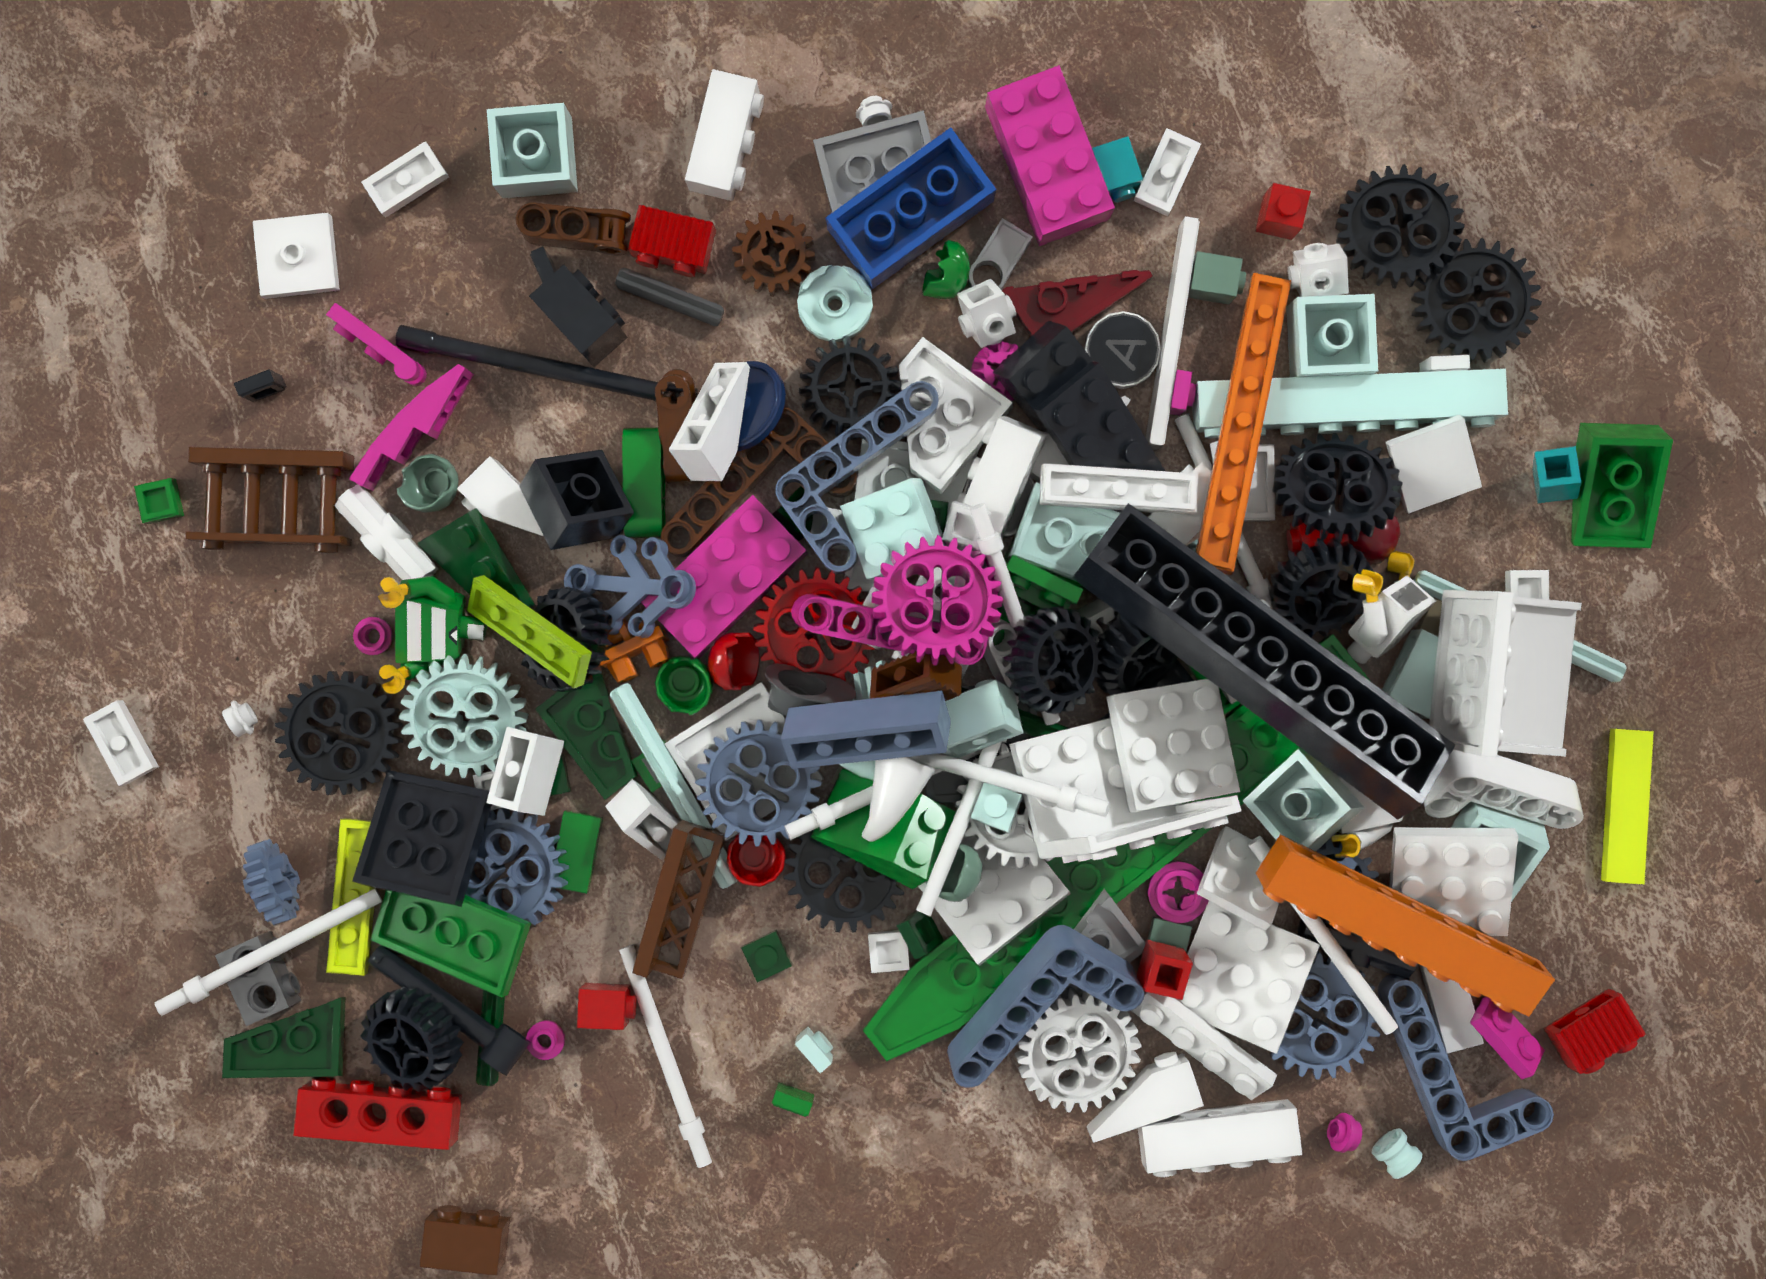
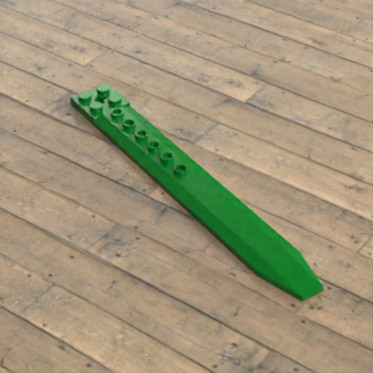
M1329 634L1319 642L1320 645L1370 681L1334 634ZM1241 705L1225 718L1240 792L1184 802L1182 804L1237 795L1241 806L1244 804L1243 800L1296 750L1302 748L1244 705ZM1212 828L1191 830V834L1168 839L1166 833L1153 836L1155 844L1130 850L1129 843L1116 846V855L1098 860L1090 859L1081 862L1063 863L1062 857H1055L1048 862L1046 861L1069 890L1070 895L980 966L953 933L910 967V970L907 971L863 1028V1032L884 1059L888 1061L961 1028L975 1015L1046 931L1057 925H1065L1074 929L1103 889L1106 890L1117 904Z

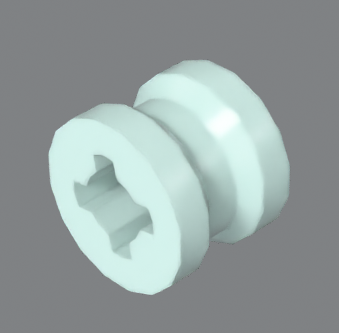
M1400 1128L1393 1129L1384 1134L1372 1148L1374 1157L1378 1161L1385 1162L1387 1172L1394 1179H1399L1409 1174L1418 1166L1422 1159L1420 1150L1416 1146L1409 1145L1407 1135Z

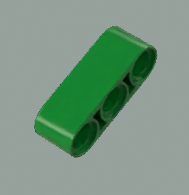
M658 427L624 428L622 435L623 491L634 511V514L624 527V534L629 538H661V532L666 525V491L663 447L660 442Z

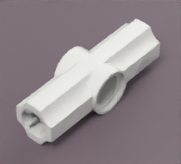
M357 484L346 490L338 498L334 506L360 533V540L365 547L381 562H386L402 580L434 576L438 567L411 539L413 537L411 532L396 516L390 512L387 513L364 487Z

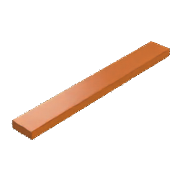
M1253 273L1250 279L1196 547L1198 555L1227 575H1232L1235 568L1291 280Z

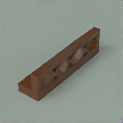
M682 820L673 828L633 967V974L647 978L655 970L683 979L724 843L725 833ZM694 835L714 841L711 854L699 861L691 849ZM688 857L691 865L684 868ZM708 862L706 871L704 873L701 866ZM695 870L702 885L700 891L687 896L680 881L682 875ZM678 894L681 900L674 904L676 895ZM697 899L696 906L694 909L691 901ZM684 905L691 918V923L689 927L677 932L670 919L671 912ZM666 930H668L671 936L664 939ZM687 934L685 943H683L681 937ZM674 941L681 954L678 966L658 959L661 947Z

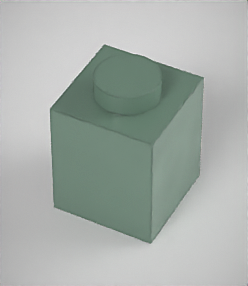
M1197 251L1194 255L1188 298L1229 305L1237 297V294L1241 295L1245 287L1246 272L1241 271L1243 259Z

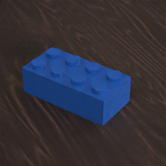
M950 127L826 217L827 230L872 290L993 203L996 188Z

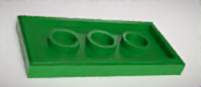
M386 890L371 941L502 998L509 994L531 922L467 895L464 897L462 907Z

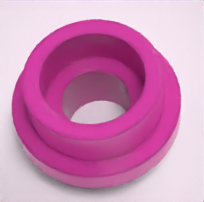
M368 617L357 624L354 629L353 639L356 647L361 652L367 655H379L390 647L393 640V632L385 620L377 617ZM376 629L380 634L378 642L373 644L369 640V633L371 630Z
M549 1020L539 1021L534 1024L526 1036V1039L531 1042L527 1047L528 1051L534 1057L541 1060H549L556 1057L565 1045V1034L562 1028L557 1023ZM545 1034L550 1037L551 1045L549 1047L540 1045L538 1040L540 1035Z
M1340 1113L1330 1121L1327 1128V1137L1331 1148L1334 1151L1344 1153L1346 1151H1354L1359 1146L1362 1139V1126L1352 1115Z

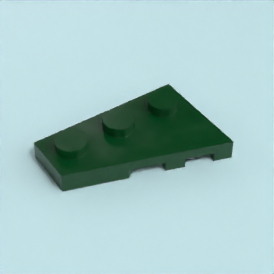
M346 997L332 1000L318 1007L307 1009L284 1019L225 1038L222 1078L343 1076Z

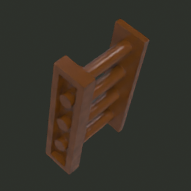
M189 447L188 462L203 467L202 472L206 473L204 532H186V539L200 542V549L224 550V543L314 545V552L338 553V546H351L352 539L335 536L336 507L334 505L336 504L337 477H341V471H354L353 455L344 451ZM227 468H241V474H245L242 533H221L223 474H227ZM265 469H279V475H283L281 534H259L261 475H265ZM303 470H317V476H321L319 535H297L299 476H303Z

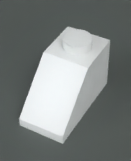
M632 779L605 807L625 834L664 862L673 828L680 821L653 794Z

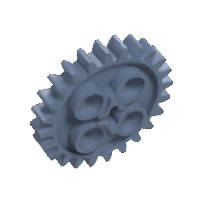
M760 719L757 720L755 730L752 731L746 721L741 722L740 734H737L731 727L726 728L729 740L725 741L718 736L714 737L713 740L719 749L717 751L705 749L703 752L711 761L709 764L701 763L697 766V768L706 773L705 778L695 780V784L706 787V792L697 796V800H708L710 803L702 812L703 815L715 813L717 818L713 822L712 827L716 828L723 823L727 825L724 836L726 838L731 836L734 831L740 832L739 844H743L748 835L753 836L755 846H760L762 837L767 835L770 843L774 845L776 844L777 832L779 831L784 837L789 839L784 826L800 819V814L805 816L811 814L812 811L807 806V803L819 802L820 800L819 796L811 792V788L822 785V781L811 778V774L818 771L820 766L794 769L796 780L791 786L784 787L776 781V769L781 765L790 766L781 742L782 735L778 733V722H773L769 731L764 729L763 721ZM748 745H755L762 752L763 759L756 767L746 765L742 759L743 749ZM729 764H736L754 777L764 773L766 775L764 782L768 786L786 794L789 797V801L783 802L763 788L758 792H754L752 790L753 782L730 770ZM735 779L741 783L743 792L739 799L730 800L724 796L722 786L725 780ZM769 799L775 804L776 814L773 818L764 820L756 814L755 805L758 800Z
M500 808L496 816L495 812L490 810L475 860V864L479 862L484 866L486 875L484 880L479 879L473 867L465 895L530 921L533 925L539 924L543 921L541 913L549 915L555 911L549 901L558 902L563 898L555 889L568 885V881L559 877V873L569 869V865L559 863L558 858L567 852L565 849L555 850L553 845L558 842L560 836L556 835L548 838L546 833L550 828L549 823L539 827L536 826L538 815H529L524 820L523 812L514 811L510 816L509 809ZM501 834H505L510 839L511 848L509 852L503 851L499 845ZM524 845H528L529 850L524 856L519 858L507 870L508 877L498 880L488 896L484 895V890L505 871L506 868L503 864L515 860ZM528 860H532L538 866L539 873L536 879L527 873L526 865ZM504 888L513 895L512 906L506 905L502 900L501 894Z
M1318 951L1307 980H1318L1320 983L1319 992L1312 997H1305L1301 994L1299 1000L1315 1011H1319L1322 1008L1323 1013L1328 1019L1345 1027L1348 1032L1343 1035L1320 1019L1316 1018L1313 1021L1306 1010L1296 1005L1294 1012L1300 1015L1299 1025L1294 1029L1286 1030L1277 1054L1270 1053L1273 1060L1283 1055L1285 1056L1282 1065L1286 1070H1289L1296 1063L1297 1073L1301 1077L1306 1074L1308 1068H1311L1316 1080L1320 1079L1322 1069H1327L1331 1077L1336 1078V1067L1339 1065L1346 1072L1350 1073L1349 1060L1353 1058L1361 1064L1364 1063L1359 1053L1362 1048L1367 1051H1374L1373 1046L1367 1041L1368 1036L1380 1037L1381 1035L1378 1030L1371 1026L1376 1021L1329 957L1327 962H1323L1322 955ZM1358 970L1364 978L1365 974L1361 970ZM1368 983V985L1371 987V989L1374 990V989H1375L1374 985H1372L1371 983ZM1342 1000H1350L1353 1002L1354 1007L1352 1013L1345 1018L1337 1017L1335 1015L1336 1005ZM1322 1033H1330L1334 1039L1332 1046L1326 1050L1315 1048L1314 1042Z

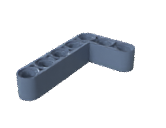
M917 381L909 385L778 480L775 491L780 504L829 571L836 574H844L850 571L855 566L857 553L853 543L820 497L932 418L936 413L939 397L936 388L930 383ZM916 393H925L930 397L932 404L928 409L918 411L911 406L910 398ZM883 416H895L900 422L899 429L892 434L882 432L878 427V422ZM856 437L864 439L869 445L867 452L862 456L849 454L846 446L851 439ZM822 460H830L836 464L837 470L833 477L821 479L815 475L816 465ZM792 482L800 483L805 488L804 496L797 502L787 501L783 497L784 488ZM821 514L827 518L828 525L822 533L812 534L806 529V521L811 515ZM843 545L849 549L850 559L845 565L835 566L829 562L828 554L832 547Z
M1057 925L1050 928L950 1042L947 1054L956 1083L962 1087L971 1088L984 1082L1070 983L1117 1010L1131 1011L1136 1009L1144 1000L1145 993L1133 966L1125 959L1071 927Z
M1393 974L1387 975L1381 980L1378 986L1379 999L1398 1025V1028L1393 1032L1435 1140L1440 1147L1457 1160L1467 1161L1542 1132L1550 1126L1554 1114L1549 1102L1524 1088L1513 1090L1468 1108L1420 987L1409 979ZM1405 985L1407 989L1405 999L1395 1003L1393 1000L1394 991L1399 986ZM1414 1022H1420L1421 1032L1417 1037L1409 1039L1408 1028ZM1430 1058H1435L1436 1064L1433 1071L1429 1074H1423L1422 1067L1424 1062ZM1449 1094L1450 1101L1448 1106L1443 1110H1437L1439 1098ZM1534 1102V1112L1529 1117L1524 1118V1108L1529 1103ZM1499 1116L1498 1127L1494 1131L1488 1132L1487 1126L1489 1121ZM1458 1131H1464L1462 1142L1452 1146L1451 1140L1453 1135Z

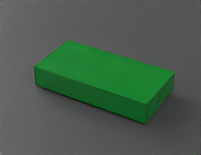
M568 810L563 812L559 833L560 839L558 840L556 850H566L567 853L559 857L558 861L559 863L569 865V869L559 873V877L568 881V885L559 887L560 889L586 894L589 892L603 817Z

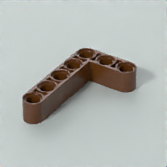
M784 407L780 419L788 418L794 422L795 426L792 433L787 436H779L773 429L765 439L756 444L755 446L767 448L769 452L766 461L761 464H753L748 460V453L753 447L737 451L725 477L732 473L740 475L742 477L740 489L732 493L726 492L722 487L723 480L706 481L665 525L661 532V540L666 542L668 551L675 556H689L715 531L785 454L794 462L800 464L804 461L801 454L805 446L817 444L822 448L828 442L795 411ZM830 460L820 461L815 467V475L821 479H829L832 472L837 470L836 464ZM856 472L851 475V480L846 487H834L828 493L839 498L849 496L856 488ZM711 501L716 506L715 515L706 521L698 519L696 511L699 504ZM678 529H686L690 535L689 543L684 548H674L671 545L673 532Z

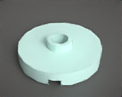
M822 266L807 276L801 284L798 293L799 317L806 329L818 339L826 341L834 339L836 342L843 341L845 336H849L851 339L861 333L870 320L873 309L871 289L864 277L850 267ZM832 299H838L842 302V307L834 311L828 307V303Z

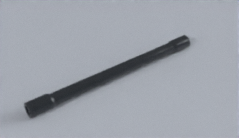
M400 325L396 333V346L399 348L427 354H441L656 401L655 387L658 383L656 381L438 335L433 331L406 325ZM671 383L667 390L674 391L675 397H678L683 388H676L675 384ZM695 388L696 398H697V396H698V389Z

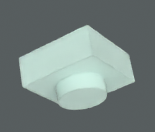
M984 782L971 818L1009 833L1023 796L1011 790Z
M807 1027L796 1037L795 1045L819 1073L832 1064L833 1055L830 1051L833 1049V1046L820 1031L814 1034Z

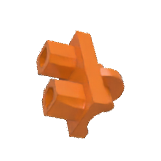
M624 617L619 633L616 635L608 634L607 639L613 644L622 640L625 642L606 650L605 654L610 660L602 661L600 665L609 669L617 683L624 684L639 676L631 658L644 653L652 669L668 661L670 655L665 642L670 639L665 629L662 630L660 626H656L654 632L648 638L634 637L629 632L628 622ZM641 621V623L639 624V631H641L644 626L643 621Z

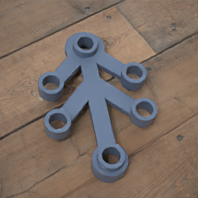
M618 535L612 540L610 551L613 556L619 558L630 577L597 575L592 568L575 564L567 570L564 576L565 588L571 587L587 591L589 594H593L596 591L627 593L609 610H604L610 614L606 624H608L609 619L612 617L611 627L614 629L609 635L619 633L623 625V618L648 595L658 596L642 613L632 615L628 621V630L632 635L648 638L654 632L655 621L670 607L674 609L685 608L691 603L696 593V583L693 576L686 571L675 570L668 559V546L665 541L649 537L643 542L641 547L643 557L652 561L661 577L660 580L650 579L635 554L637 550L636 542L627 536ZM626 543L625 550L621 553V547ZM657 545V551L652 555V550ZM643 620L644 626L642 630L639 631V624Z

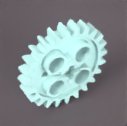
M463 654L459 664H455L450 655L447 656L444 660V668L435 660L432 661L429 666L430 674L421 669L416 675L418 682L411 681L406 688L412 695H404L401 700V704L409 709L402 710L399 719L410 722L403 727L401 733L414 736L409 742L408 748L420 746L422 751L417 759L420 761L428 756L433 758L430 768L432 770L437 768L440 763L444 764L446 776H449L455 767L459 768L462 778L466 777L469 768H473L475 774L480 777L484 771L485 764L494 772L506 728L510 727L526 731V728L519 724L526 723L528 714L518 710L522 709L527 701L525 698H514L519 692L520 685L508 687L506 683L511 673L507 672L499 677L495 674L498 663L495 662L488 669L483 668V657L480 656L476 663L472 665L469 664L467 654ZM445 691L449 693L454 702L450 704L440 702L435 692ZM477 692L487 693L492 698L493 703L483 705L475 699L474 694ZM459 711H464L466 718L470 720L463 721V716L458 714ZM430 713H433V714H435L436 716H440V717H438V718H432V717L430 716ZM491 714L497 715L499 719L495 720L494 718L489 716ZM436 729H448L453 734L454 739L444 740L440 738ZM475 730H487L491 733L493 739L491 741L480 740L476 736Z

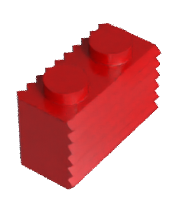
M639 205L628 250L631 256L636 258V263L639 265L657 269L659 263L673 266L674 273L686 277H695L696 272L703 274L707 272L716 229L711 221Z
M1611 989L1605 990L1544 1028V1031L1548 1034L1549 1039L1563 1059L1564 1064L1579 1074H1590L1598 1071L1605 1065L1604 1061L1606 1058L1611 1057L1614 1053L1622 1054L1634 1049L1638 1044V1039L1646 1034L1622 994Z

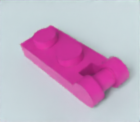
M337 303L333 304L326 314L337 322L333 330L351 343H353L356 337L368 345L364 350L366 354L381 365L386 360L393 363L395 374L408 384L418 386L425 382L427 373L421 364Z

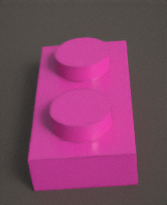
M1482 998L1470 1021L1471 1025L1521 1080L1533 1076L1545 1049L1512 1013H1508L1496 1006L1491 998Z

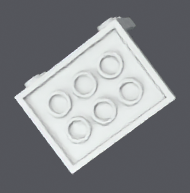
M1443 590L1429 725L1456 744L1453 749L1456 751L1486 757H1497L1498 751L1566 757L1563 739L1576 613L1577 610L1581 611L1582 603L1514 596V593L1501 591Z
M1111 718L1009 744L1018 776L1060 788L1064 785L1080 789L1081 794L1110 802L1107 816L1102 817L1078 809L1075 812L1058 808L1057 803L1023 794L1040 859L1062 857L1063 863L1103 859L1116 855V846L1129 843L1130 850L1155 844L1153 838L1155 835L1166 833L1168 839L1191 834V830L1207 829L1229 823L1227 815L1241 812L1238 797L1235 795L1186 804L1179 803L1130 813Z

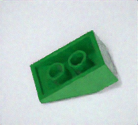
M1580 423L1576 452L1581 486L1578 499H1572L1571 543L1573 546L1651 548L1673 439L1659 425Z
M842 769L827 799V805L829 806L873 786V780L859 777L846 769ZM919 794L892 830L874 842L867 841L862 837V832L869 819L871 804L836 819L835 825L824 830H820L819 827L814 829L811 838L913 890L928 881L956 812L923 794Z

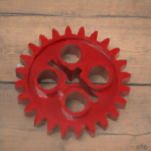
M815 567L813 577L809 578L804 569L801 568L799 570V580L794 581L789 574H786V587L782 588L776 583L772 585L773 591L776 594L774 598L763 595L762 600L768 606V610H756V615L764 619V623L755 624L753 631L764 633V636L755 641V646L767 647V650L760 656L761 661L773 659V664H787L797 667L803 672L829 675L846 681L844 673L847 671L852 674L859 672L855 665L857 661L864 664L869 663V659L863 653L864 649L875 650V648L855 641H850L845 646H837L831 641V636L823 635L834 655L832 659H828L816 635H807L808 630L801 627L793 631H786L781 628L778 621L784 613L792 612L794 602L806 594L817 596L827 594L836 600L863 605L866 598L857 599L862 588L857 586L851 590L847 589L850 577L846 576L840 582L835 581V573L831 571L826 578H822L819 567ZM811 603L807 607L814 621L817 622L821 613L817 612L812 606L813 603ZM855 611L848 612L843 618V628L850 630V632L854 630L851 627L858 615ZM812 646L816 648L819 656L814 663L804 664L797 658L798 651L802 647Z

